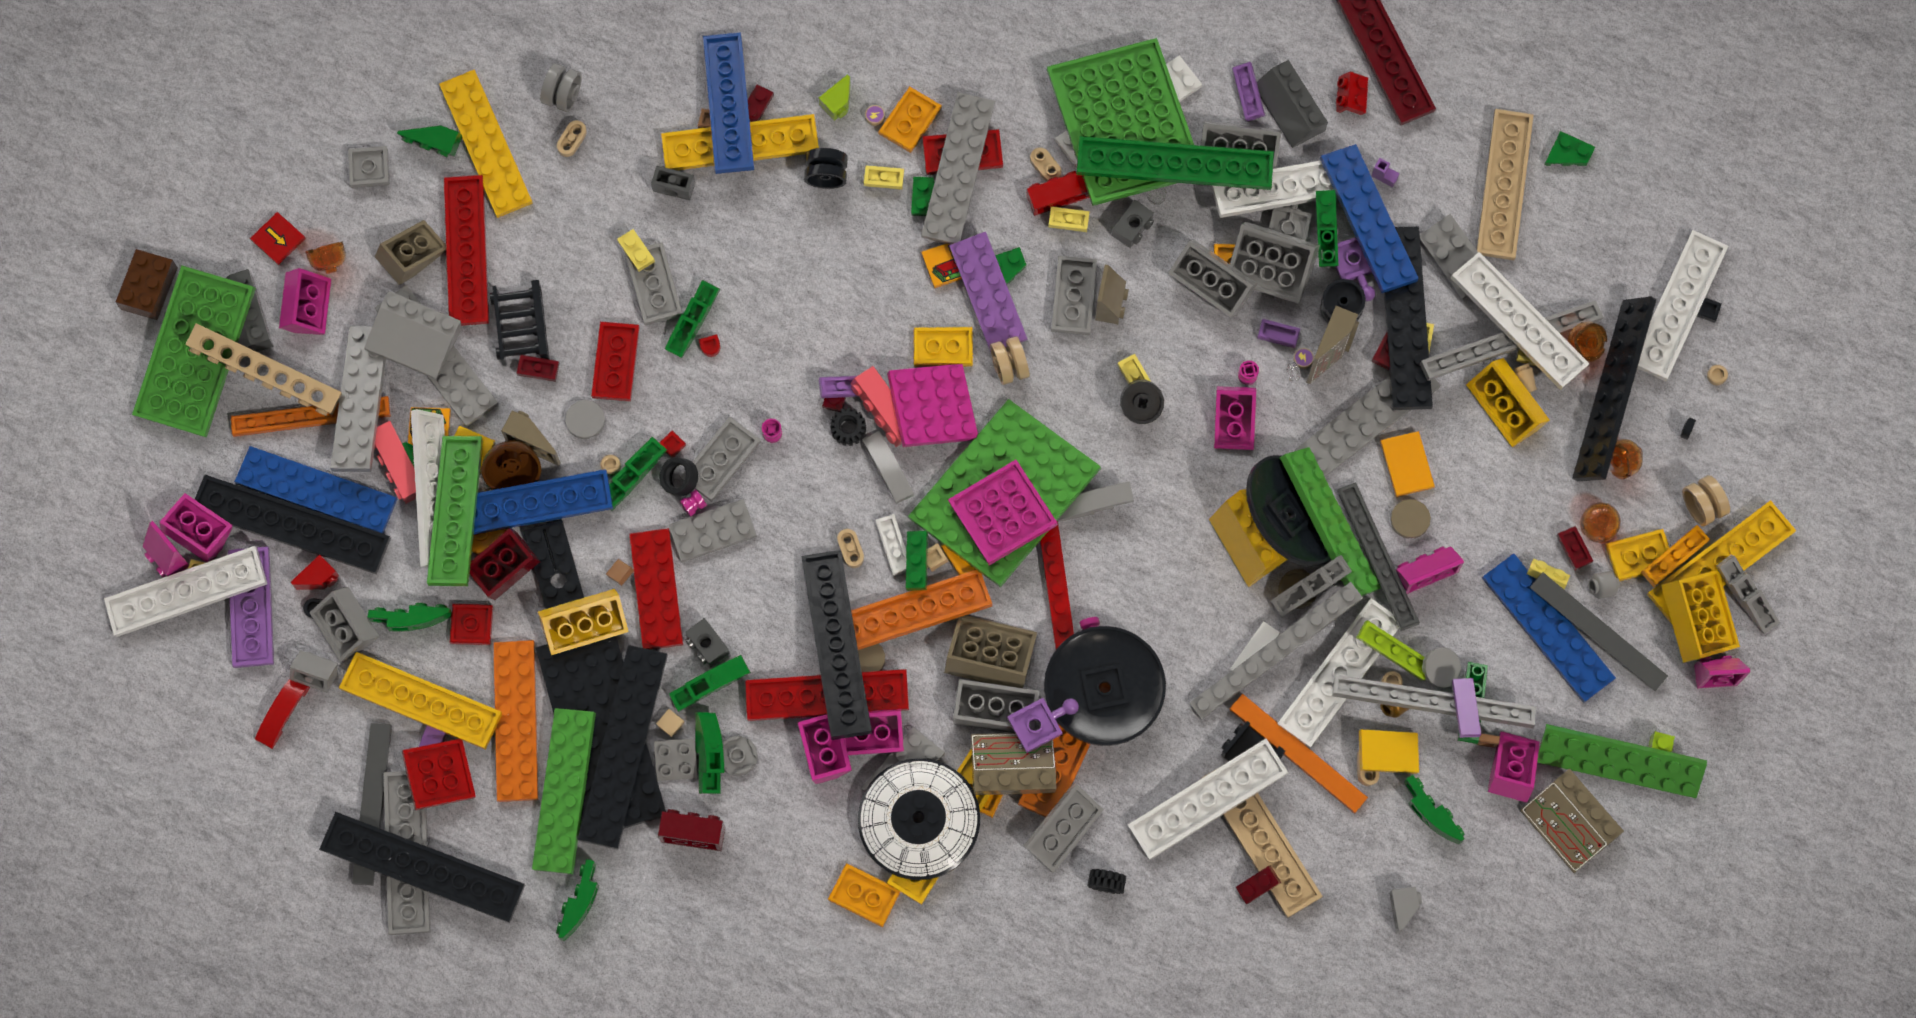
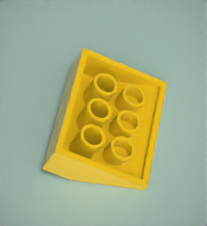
M1246 489L1239 490L1227 499L1210 517L1209 521L1248 587L1287 560L1270 546L1258 530L1249 510Z
M1718 570L1661 585L1683 663L1740 647Z

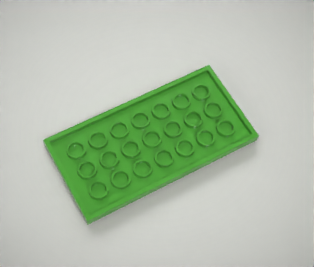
M181 265L132 415L207 438L229 370L225 368L226 364L219 362L217 365L208 361L207 355L201 353L198 356L188 351L190 347L185 344L196 323L238 343L256 290L255 287ZM212 340L204 343L205 350L213 349L214 342ZM225 349L222 352L224 359H229L232 356L231 349Z

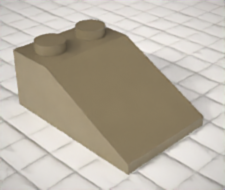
M423 220L382 242L378 247L375 258L400 285L416 276L445 253L446 244L427 222Z
M1106 264L1097 301L1095 320L1118 325L1119 318H1124L1125 307H1122L1123 300L1127 301L1129 289H1125L1126 281Z
M512 410L501 430L505 441L522 442L531 447L539 458L560 466L561 462L557 452L532 422L529 415L522 411L517 413Z

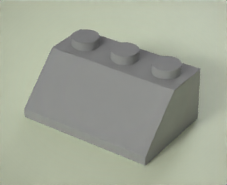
M349 587L332 591L309 612L340 662L352 657L356 652L364 650L379 637Z

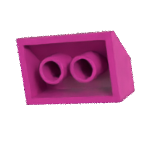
M301 268L286 272L279 328L299 334L324 335L331 279Z
M186 493L182 495L159 522L161 531L206 563L212 561L222 550L233 528L232 524Z
M1442 546L1434 550V554L1429 556L1423 554L1410 564L1407 561L1398 565L1396 571L1406 593L1409 594L1459 573L1464 564L1463 559L1451 546L1446 549Z
M901 709L868 711L872 734L844 738L848 755L904 751Z
M827 714L798 722L811 778L815 784L837 779L852 771L844 738L831 740Z

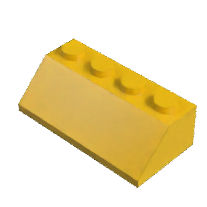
M1504 358L1492 361L1466 384L1512 447L1537 432L1550 421Z
M615 589L538 611L541 627L551 655L629 632L620 597Z

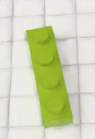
M1370 621L1364 622L1356 639L1421 681L1425 680L1426 676L1422 670L1424 656Z

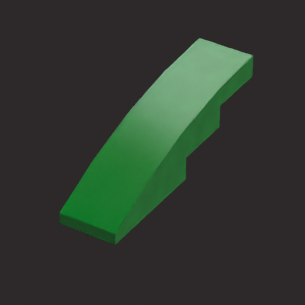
M704 280L701 281L694 297H691L684 314H681L666 344L665 350L683 358L721 290L720 288Z
M651 437L625 463V467L611 479L609 484L613 503L611 511L630 494L667 451L655 438Z

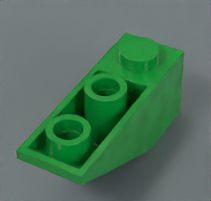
M441 125L400 130L397 132L402 137V141L409 144L413 142L419 143V147L430 151L431 148L435 149L438 155L446 158L448 155L455 157L462 139V134Z

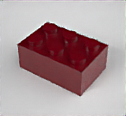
M509 528L471 561L469 574L488 598L496 600L541 561L520 535Z
M668 809L667 812L662 811L658 832L661 843L722 852L726 827L723 820H720V817L708 815V818L700 817V814L688 812V815L679 814L680 811Z

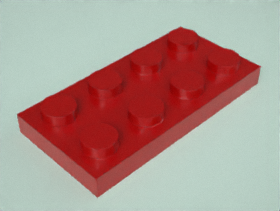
M999 129L988 130L978 170L1003 168ZM947 134L923 136L926 175L937 174Z
M600 321L591 393L592 398L631 402L640 331L639 325Z

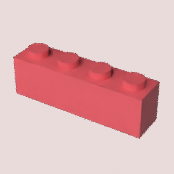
M874 366L853 379L851 388L854 394L863 401L864 408L872 413L877 426L884 430L887 440L894 444L895 447H898L902 444L891 390Z
M388 421L377 427L374 449L377 448L380 453L377 455L382 466L386 465L388 469L385 473L390 483L395 482L397 486L394 491L398 499L403 498L405 504L416 499L415 469L391 421Z

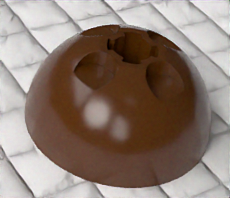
M504 441L495 445L488 451L482 463L483 479L493 490L534 483L539 480L541 475V463L537 454L531 447L519 441Z

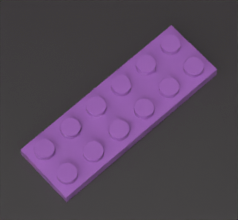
M986 231L949 245L989 349L990 344L998 341L1002 342L1006 348V340L1015 336L1019 338L1020 343L1028 340Z
M257 547L267 585L230 597L233 668L274 665L269 547ZM244 549L228 550V555Z

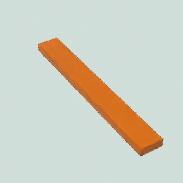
M388 396L381 397L378 418L391 417ZM339 402L333 414L327 413L326 416L316 412L317 407L314 406L231 416L232 436L237 437L336 424Z
M1244 694L1229 709L1244 723L1250 722L1249 727L1264 739L1267 738L1268 742L1275 748L1282 747L1286 751L1285 757L1354 814L1368 799L1365 794L1301 741L1277 724L1278 722Z

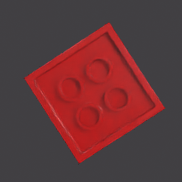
M462 739L402 750L415 810L474 799L476 797Z

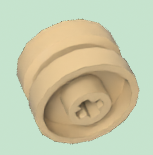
M1017 336L1006 340V348L1000 341L990 344L992 361L1002 385L1013 382V371L1019 380L1030 377L1025 353Z
M1707 475L1699 479L1698 485L1692 483L1683 488L1682 495L1685 505L1691 516L1700 526H1706L1712 523L1715 517L1720 519L1730 513L1728 498L1714 477Z

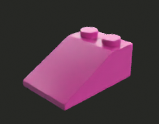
M1217 386L1214 448L1254 450L1256 388Z
M153 521L150 522L143 543V548L147 551L144 553L146 558L151 563L156 562L159 566L156 570L163 578L187 569L189 567L187 561Z
M1722 656L1720 659L1712 660V657H1705L1698 660L1694 665L1697 689L1738 686L1750 673V668L1739 658H1732V656Z
M1500 731L1499 744L1496 747L1489 778L1488 792L1527 803L1534 789L1540 742Z

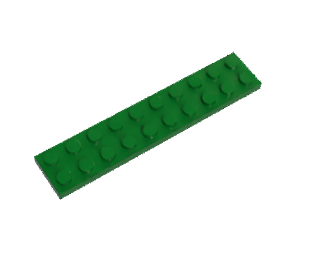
M1079 136L1077 175L1271 190L1274 151Z

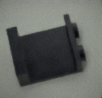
M1247 721L1244 725L1240 723L1233 732L1236 734L1232 740L1227 739L1222 745L1221 749L1223 751L1221 756L1228 762L1264 740L1261 735L1249 727L1250 722ZM1270 743L1279 759H1281L1286 751L1280 746L1275 748Z

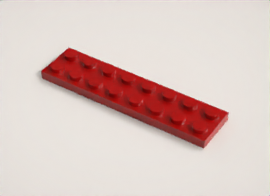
M483 175L444 177L449 316L460 320L461 326L489 324Z
M907 669L862 672L868 711L909 710ZM821 675L745 680L748 721L817 717L827 714Z

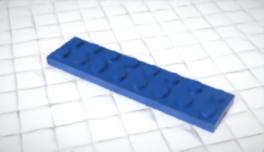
M741 32L703 36L715 173L722 174L754 170Z
M1357 145L1321 155L1320 161L1381 293L1417 282L1419 278Z
M252 446L249 447L234 481L236 484L382 534L398 500L397 497Z
M607 470L479 492L473 535L613 509Z
M1512 554L1485 574L1482 579L1576 695L1585 703L1614 681L1616 677L1572 623L1529 588L1536 579L1527 574V568L1515 554Z

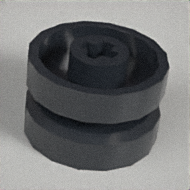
M832 148L809 150L805 157L807 168L804 173V182L821 189L843 187L847 181V171L845 169L847 168L848 155Z
M1339 279L1330 283L1323 293L1320 304V311L1324 320L1329 323L1335 306L1358 314L1356 320L1358 321L1365 307L1366 297L1364 290L1359 284L1349 279Z
M1137 379L1130 382L1123 389L1120 395V406L1124 415L1130 421L1137 424H1148L1155 421L1161 415L1164 409V397L1161 390L1153 382ZM1138 399H1145V404L1140 405Z

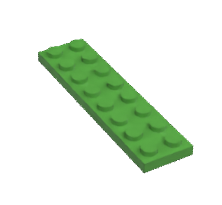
M482 436L442 437L427 575L428 586H468L483 447Z
M1310 447L1281 456L1280 459L1331 560L1342 555L1352 571L1341 579L1344 586L1351 582L1361 596L1379 590L1381 587L1378 584L1377 578L1374 576L1368 560L1365 558Z
M555 708L532 870L564 874L574 873L596 717L595 712Z
M1549 724L1545 726L1537 763L1571 769L1572 771L1697 798L1707 766V760Z

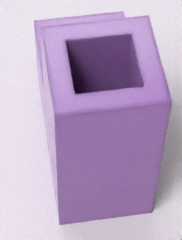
M1379 158L1373 169L1372 177L1393 188L1400 173L1390 169V163Z

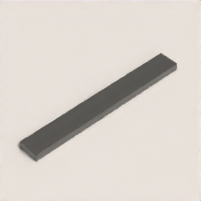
M1357 483L1339 488L1337 490L1400 631L1419 625L1418 617Z
M1544 572L1529 587L1652 690L1656 691L1668 677L1666 673Z
M371 723L359 821L380 828L384 800L383 773L387 772L392 725ZM354 864L352 884L374 886L375 872Z

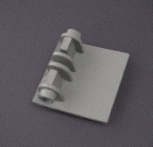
M694 738L654 741L657 781L698 778Z

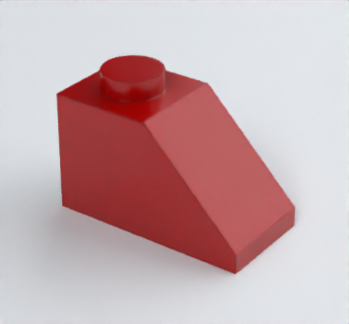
M319 555L290 583L296 590H325L337 582L339 574Z

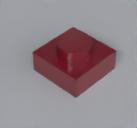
M846 397L824 398L822 407L835 412H841L840 409L844 407Z

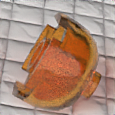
M343 241L305 251L311 267L317 271H325L326 274L337 272V267L341 266L346 258Z
M1581 322L1571 329L1567 341L1586 361L1593 362L1604 353L1605 349L1603 347L1604 342H1607V334L1605 329L1599 324Z
M1617 440L1610 463L1615 470L1612 474L1618 479L1624 480L1633 476L1641 469L1643 452L1632 440Z
M1599 502L1592 504L1585 509L1580 519L1582 533L1590 538L1589 540L1592 542H1609L1620 530V514L1609 503Z

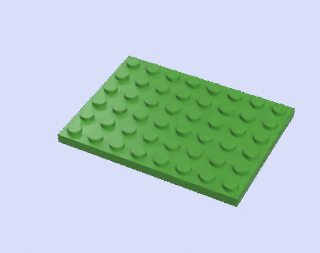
M1157 38L1047 67V73L1077 161L1079 136L1194 145ZM1082 175L1092 206L1177 184L1173 182Z
M1009 399L908 515L912 522L924 531H927L928 534L1000 588L1047 532L989 566L949 504L948 499L1012 461L1017 460L1057 521L1101 470L1100 465Z

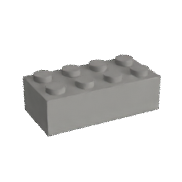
M1190 240L1168 272L1169 275L1231 318L1237 316L1258 284L1196 240Z
M959 679L953 724L1014 732L1007 716L1039 700V691ZM1035 720L1029 723L1031 730H1034Z

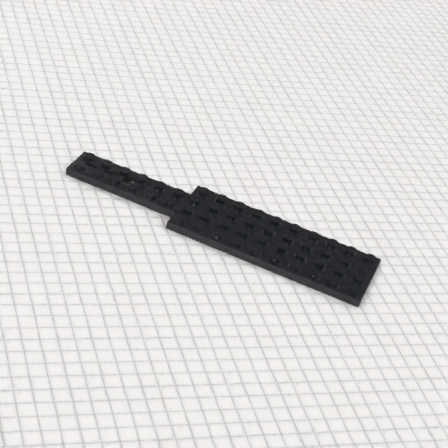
M563 520L524 530L529 548L541 561L534 569L545 609L584 598ZM555 574H563L566 577L563 587L555 588L552 586L551 579ZM616 636L554 655L550 654L547 644L536 647L553 713L555 708L596 713L582 818H584L624 663ZM647 742L645 743L624 829L661 818L662 811L666 812Z

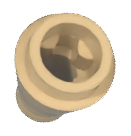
M1529 363L1514 369L1529 393L1537 390L1533 368L1530 367Z

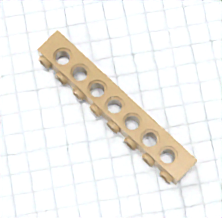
M197 323L185 344L190 347L188 351L198 356L201 353L207 355V360L217 365L219 362L224 363L227 370L234 373L237 370L243 372L244 378L253 382L255 379L262 381L261 385L270 390L273 387L281 390L279 394L289 399L291 396L298 398L299 404L309 407V405L317 407L315 411L326 416L327 413L332 415L340 400L342 392ZM208 340L214 342V347L211 350L204 349V343ZM225 349L232 350V356L229 359L222 357V352ZM244 357H248L251 360L250 365L246 368L240 365V361ZM261 366H267L269 368V372L266 376H260L258 374V370ZM281 374L287 377V381L283 385H279L276 382L277 377ZM303 383L305 390L302 393H296L294 390L296 384ZM318 391L322 392L323 399L320 402L313 401V394Z

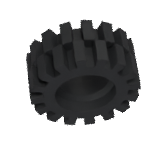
M842 408L840 409L841 412L838 413L837 411L835 416H832L830 422L831 434L839 444L841 442L844 446L846 444L853 446V443L858 444L859 440H862L864 434H866L865 418L856 409L851 410V408H847V410H844ZM846 420H851L856 424V429L854 432L847 434L841 430V424Z
M1092 869L1090 870L1087 887L1105 893L1123 894L1126 875L1110 870Z

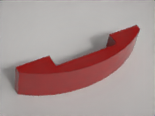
M289 679L269 708L259 727L255 740L273 749L283 733V727L302 696L305 697L310 687Z

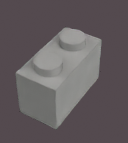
M300 650L290 666V680L327 693L337 677L338 663L314 655L311 652Z

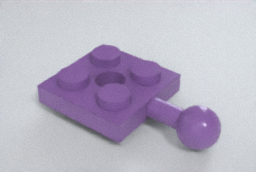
M1356 237L1338 243L1339 266H1335L1339 278L1358 279L1360 287L1364 290L1366 301H1371L1375 297V290L1373 287L1368 286L1365 276L1372 274V271ZM1356 255L1359 261L1352 263L1348 260V256Z
M1041 698L1007 716V719L1025 752L1028 753L1062 735L1063 733L1055 719L1064 714H1075L1079 709V705L1075 699L1070 698L1064 701L1062 707L1051 712L1044 698ZM1036 720L1041 724L1039 730L1034 731L1030 729L1029 723Z

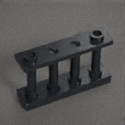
M539 280L531 281L532 288H529V290L499 294L497 287L492 286L493 293H490V302L495 307L499 348H496L497 360H501L503 366L507 365L506 357L536 353V355L540 354L541 358L550 360L542 289ZM530 298L534 301V306L528 309L501 312L500 309L501 301ZM528 316L536 319V324H533V327L503 330L502 320ZM533 334L538 337V343H535V345L505 349L504 338Z

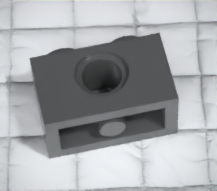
M656 166L651 181L653 192L690 201L695 186V178L693 174Z
M1134 200L1112 228L1111 236L1129 248L1133 244L1137 245L1143 237V231L1145 229L1149 230L1153 225L1154 212L1137 200ZM1132 222H1135V223H1137L1139 226L1136 227V228H1133V227H1131L1129 224L1132 223Z
M705 618L685 632L687 636L685 641L691 649L696 648L699 652L697 657L703 665L707 663L711 668L730 654L727 646ZM704 640L711 641V645L707 648L700 646Z

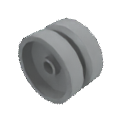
M553 64L543 82L540 95L541 103L550 107L556 104L557 109L569 112L579 94L582 82L581 72L573 69L566 72L565 66Z

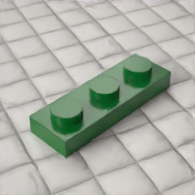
M907 531V591L927 590V531Z

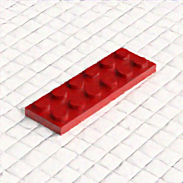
M667 528L630 533L642 646L649 650L682 646L683 637L670 530Z

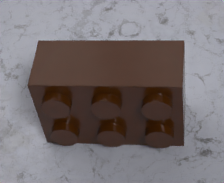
M136 249L115 301L118 307L123 311L158 320L178 268L172 259Z

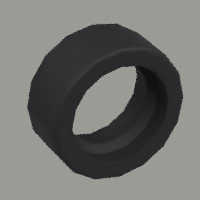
M680 457L670 458L661 467L659 481L667 493L678 496L688 495L697 485L698 470L696 465L688 459ZM682 465L686 471L684 483L679 488H675L672 482V475L676 467Z

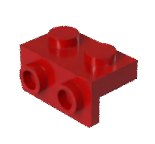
M1351 71L1339 76L1337 81L1336 112L1341 113L1347 110L1359 115L1365 114L1367 109L1368 77Z

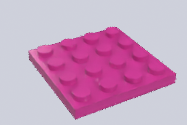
M963 364L889 370L887 372L903 447L972 441L977 438L978 432Z
M1017 460L1012 461L948 499L949 504L989 566L1058 525Z

